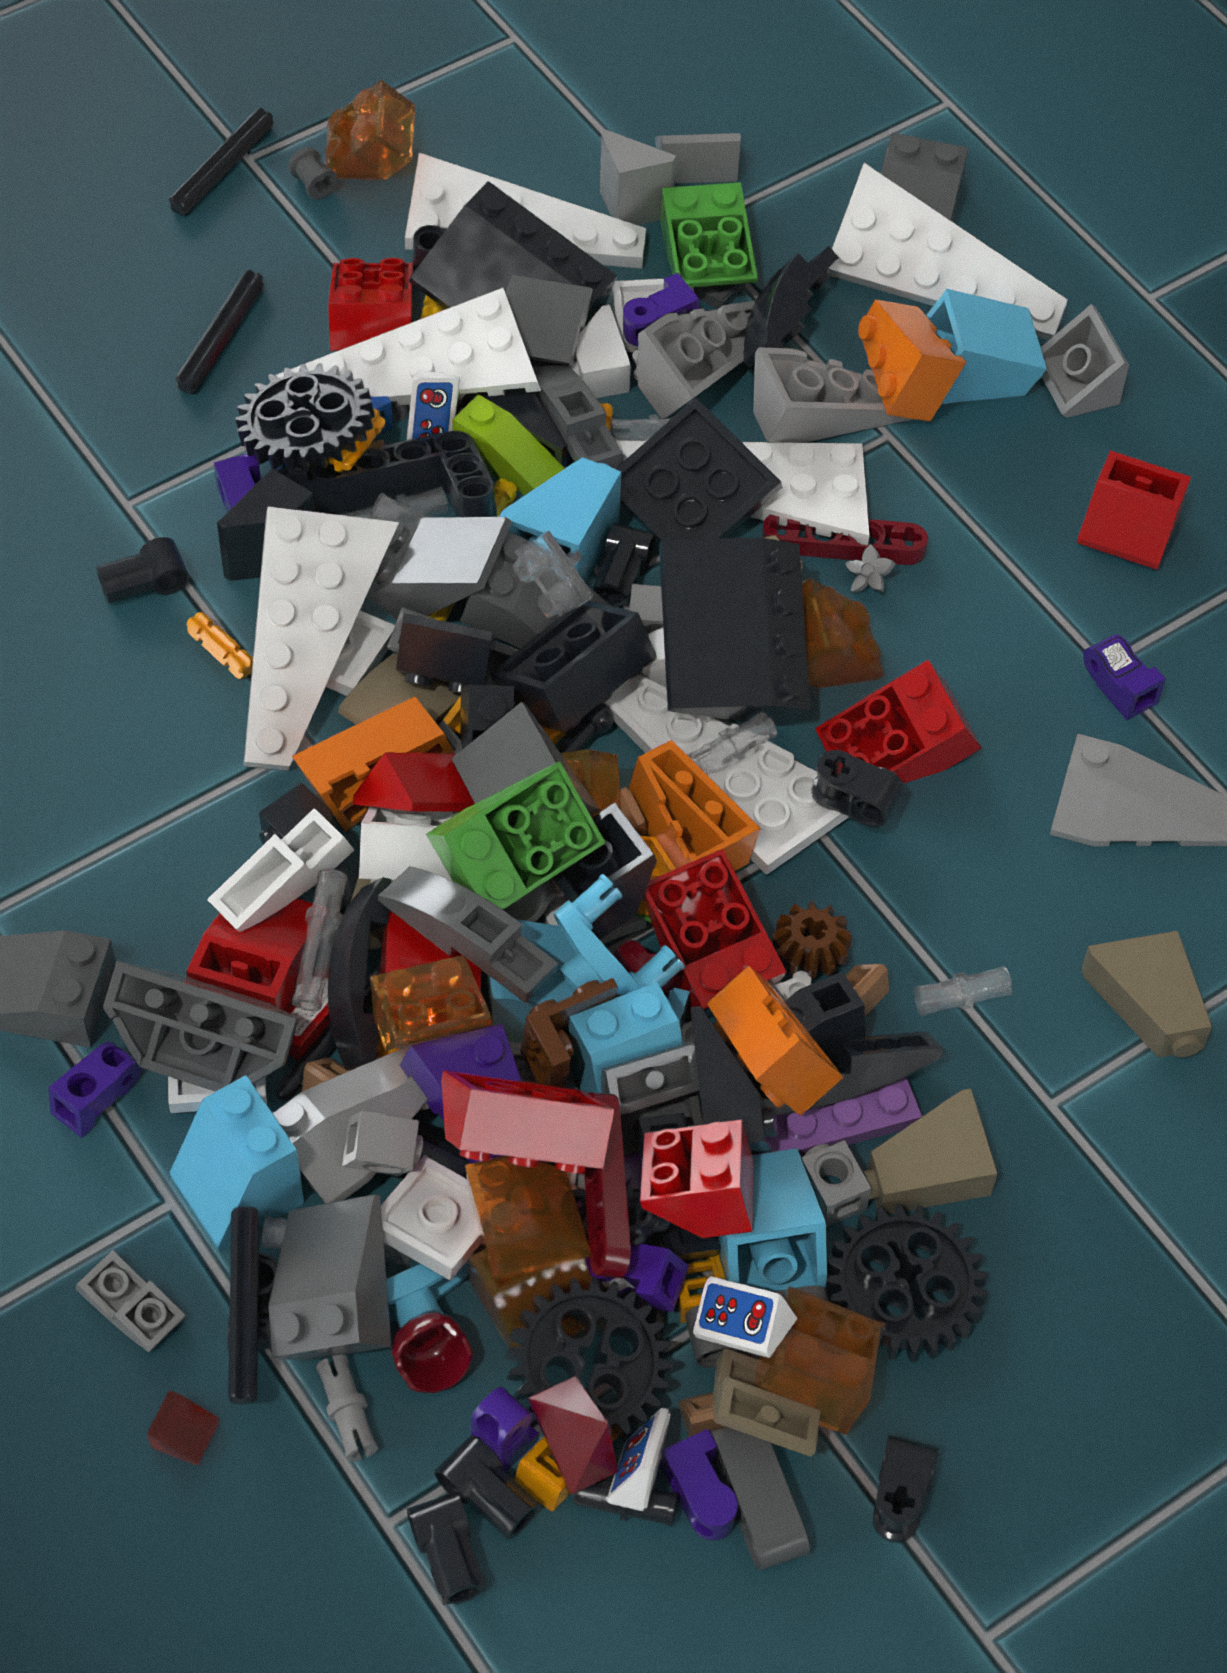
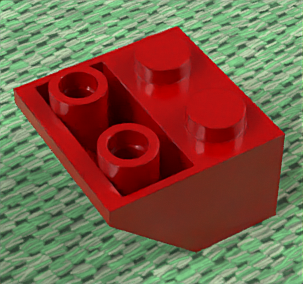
M1110 450L1097 480L1077 543L1158 570L1183 508L1191 477Z
M742 1119L645 1133L640 1203L643 1209L701 1238L752 1232L754 1162Z

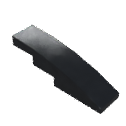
M926 1031L836 1039L835 1057L828 1058L844 1078L808 1110L855 1098L898 1081L941 1058L943 1048ZM758 1081L752 1082L767 1104V1107H774L776 1115L795 1113L786 1104L779 1109L761 1090L760 1086L762 1084Z

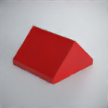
M385 752L353 795V804L410 812H461L475 803L451 759L456 754Z

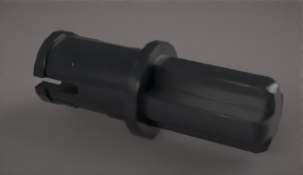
M605 1479L573 1495L574 1504L577 1506L619 1514L622 1521H626L629 1516L667 1524L670 1527L674 1523L679 1497L678 1493L672 1494L652 1489L647 1508H644L643 1511L611 1504L607 1501L612 1481Z

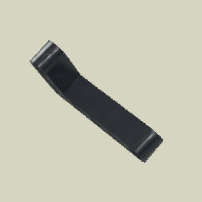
M447 431L366 449L351 470H344L342 473L334 470V466L329 463V458L327 459L326 468L321 467L318 462L312 463L309 472H305L303 464L297 465L291 473L288 472L287 467L276 470L313 492L314 510L318 513L340 514L444 490L456 517H497L494 482L472 437L463 431Z

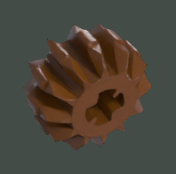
M813 899L805 910L794 903L789 910V915L781 914L777 920L776 931L772 937V945L777 950L782 964H790L792 977L798 971H805L812 978L811 981L816 977L817 971H820L827 977H831L835 971V966L843 967L847 961L848 948L851 947L852 942L851 932L846 930L847 921L845 916L833 917L834 909L832 904L823 910L816 909L817 906Z

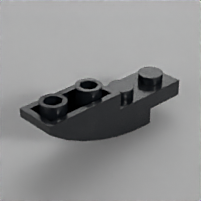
M829 245L809 262L800 253L796 254L777 270L764 285L754 303L746 327L743 363L748 368L755 364V352L758 347L785 348L781 340L783 339L786 343L789 342L805 327L800 321L811 310L810 306L806 303L813 295L809 288L811 287L815 291L832 276L828 268L839 258Z

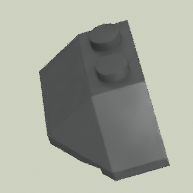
M116 961L103 1005L105 1012L113 1020L121 1038L139 1067L214 1092L245 1075L253 1084L286 1064L299 1018L268 1002L178 973L123 961Z

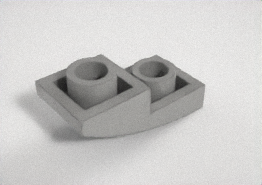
M114 1250L98 1263L75 1288L103 1316L147 1352H150L186 1316L151 1280L146 1283Z

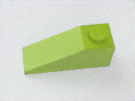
M479 394L452 419L453 431H463L472 437L489 474L498 480L504 478L508 482H513L517 486V491L524 496L565 469L511 413Z

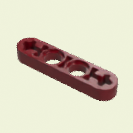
M772 514L768 515L763 523L762 538L775 535L780 541L798 543L800 556L862 561L863 553L869 546L858 543L850 534L847 536L843 535L842 532L841 534L833 532L832 535L835 537L833 540L819 541L813 537V534L816 533L815 527H811L809 524L803 525L799 521L788 518L786 526L779 525L780 516ZM868 519L869 536L877 541L872 546L877 550L880 558L890 559L899 565H914L925 558L928 534L923 527L909 522ZM777 530H786V535L777 534ZM800 530H801V531H805V536H804V538H803V537H799V536H800ZM885 538L890 539L889 545H885ZM904 541L912 542V546H906Z
M589 1092L590 1095L615 1109L603 1169L586 1167L584 1173L591 1269L596 1276L622 1278L629 1266L631 1246L620 1105L617 1096L614 1094Z

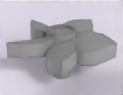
M870 544L863 553L862 561L853 560L845 563L853 574L858 575L852 583L851 592L858 593L869 584L875 591L883 593L884 580L882 576L889 574L896 563L887 558H880L877 550Z

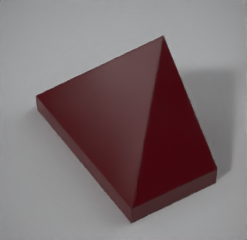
M576 1376L528 1397V1401L569 1494L572 1495L618 1472L608 1422Z

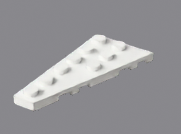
M419 153L405 234V249L413 250V235L422 226L436 225L448 228L464 205L489 181L602 265L642 268L646 228Z
M863 164L832 248L839 257L828 268L833 277L934 306L946 289H951L1029 308L1037 337L1050 340L1057 334L1067 307L1066 298L867 164Z
M503 288L305 364L308 371H313L319 363H322L324 372H328L335 365L338 366L340 375L350 370L354 380L359 378L363 380L364 388L369 389L371 397L387 396L391 401H397L398 405L410 404L412 381L418 370L460 376L458 399H462L465 394L487 392L489 396L504 395V390L525 388L526 392L541 391ZM300 366L290 370L292 371V373L299 372ZM284 372L275 376L278 378L284 377Z
M615 440L623 453V461L646 442ZM742 442L782 481L783 487L751 516L752 518L765 520L768 515L772 514L779 516V525L786 526L788 518L799 521L800 524H809V526L815 527V534L831 537L833 532L839 534L842 532L843 535L848 536L850 534L858 543L868 545L869 524L862 444Z
M276 507L267 508L244 766L289 770L293 761L292 756L296 754L399 522Z
M640 674L627 680L612 693L609 700L604 702L613 712V721L645 753L672 740L761 828L750 859L766 875L849 817L816 803L812 797L811 788L813 780L818 776L817 772L795 761L794 754L734 723L730 727L713 717L668 711L666 688ZM828 785L827 791H826V795H827V796L830 795L831 788H832V787L829 786V785Z

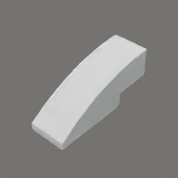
M314 808L282 840L274 834L207 900L240 933L276 913L308 891L335 869L354 849L345 837Z

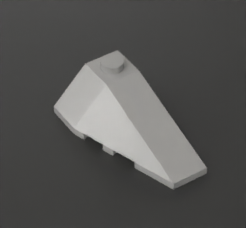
M755 301L723 305L719 309L704 311V308L695 309L689 314L677 315V312L665 314L638 334V387L662 420L743 361L746 327Z
M758 347L755 352L753 413L767 443H807L911 420V418L887 415L882 398L878 394V387L872 370L867 369L863 374L843 369L842 362L829 359L827 364L808 360L807 352L797 349Z
M1077 734L1050 835L1090 846H1109L1110 841H1135L1136 846H1151L1152 841H1176L1181 846H1227V796L1122 745Z
M434 1034L414 1044L439 1039L440 1037ZM410 1045L304 1090L272 1113L297 1149L300 1174L325 1204L345 1200L369 1182L377 1173L342 1166L349 1117L363 1110L412 1119L419 1110L429 1108L426 1103L427 1097L411 1076L407 1077L399 1066Z

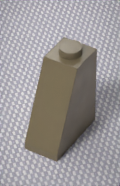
M1178 931L1088 946L1081 968L1083 977L1158 1058L1170 1055L1184 1058L1204 1049L1212 1025Z
M971 1088L961 1090L871 1151L868 1169L862 1172L871 1187L869 1200L874 1199L876 1208L882 1207L888 1215L895 1213L897 1204H902L904 1211L915 1210L918 1205L926 1208L991 1196L997 1177V1170Z

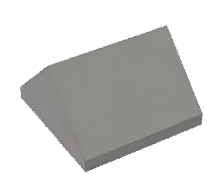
M605 129L601 134L600 193L611 217L635 225L660 221L662 188L675 187L676 156Z
M740 133L655 137L657 149L676 156L675 184L737 182L741 142Z
M1091 304L1040 347L1047 368L1042 375V379L1061 414L1066 418L1119 405L1129 369L1127 360L1096 306Z

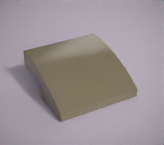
M395 652L376 666L357 684L339 705L338 713L357 725L415 696L438 725L446 717L461 694L449 692V683L432 680L431 687L404 682L406 674L399 673L396 670L398 652Z
M724 1348L717 1359L714 1379L713 1415L715 1423L812 1457L816 1450L821 1410L815 1408L818 1381Z

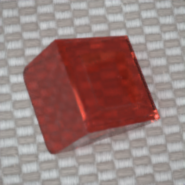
M169 1390L149 1428L148 1439L150 1446L153 1449L197 1466L220 1420L184 1396Z

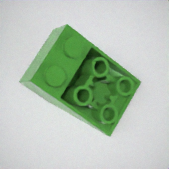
M741 182L662 188L660 223L664 249L672 274L678 273L689 287L755 283L758 281Z
M559 761L462 810L426 833L452 881L482 896L502 910L605 844L602 835Z

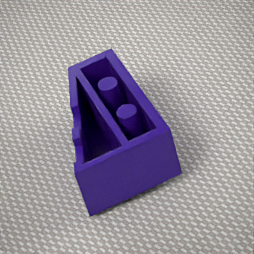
M503 1024L410 1045L399 1065L407 1077L411 1076L427 1097V1105L434 1114L438 1113L443 1121L441 1084L443 1070L521 1081ZM491 1154L489 1161L466 1158L489 1190L533 1179L546 1163V1161L539 1160L538 1166L532 1168L509 1163L508 1156Z

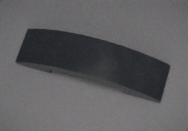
M382 877L362 887L353 898L338 927L330 957L328 971L330 1024L339 1056L345 1069L350 1071L376 1060L380 1016L363 1013L369 934L388 924L389 909L378 901V895L391 884L392 879Z

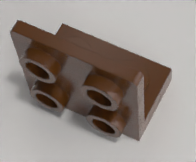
M614 978L602 983L598 980L589 981L578 987L573 992V996L556 1002L554 999L544 1001L535 1006L529 1012L530 1015L526 1016L520 1053L536 1083L565 1087L567 1075L570 1073L571 1057L573 1056V1048L568 1038L569 1017L615 999L618 986Z

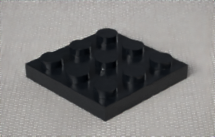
M696 397L615 468L621 471L620 503L649 532L656 534V540L659 543L663 540L727 538L783 488L782 481Z

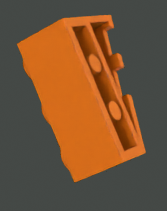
M875 299L867 315L862 317L858 333L860 339H862L868 357V364L873 371L878 394L882 398L886 413L891 416L931 422L965 366L966 361L962 356L954 355L950 351L952 345L947 339H941L936 335V326L919 307Z
M414 696L293 755L292 758L318 797L331 810L333 817L346 832L364 819L370 807L353 804V795L385 752L450 754L455 752L444 732Z
M672 740L638 757L629 789L646 821L649 837L657 838L675 868H679L720 849L724 850L734 871L749 864L761 828Z
M750 966L707 1003L717 1019L713 1023L717 1032L730 1045H734L738 1051L736 1056L739 1061L762 1084L760 1086L761 1090L779 1109L786 1104L801 1116L844 1078L772 985Z

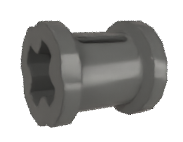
M302 148L291 157L288 170L294 178L301 179L305 184L310 198L314 200L322 199L334 191L338 184L337 174L333 169L324 166L321 162V155L315 148Z

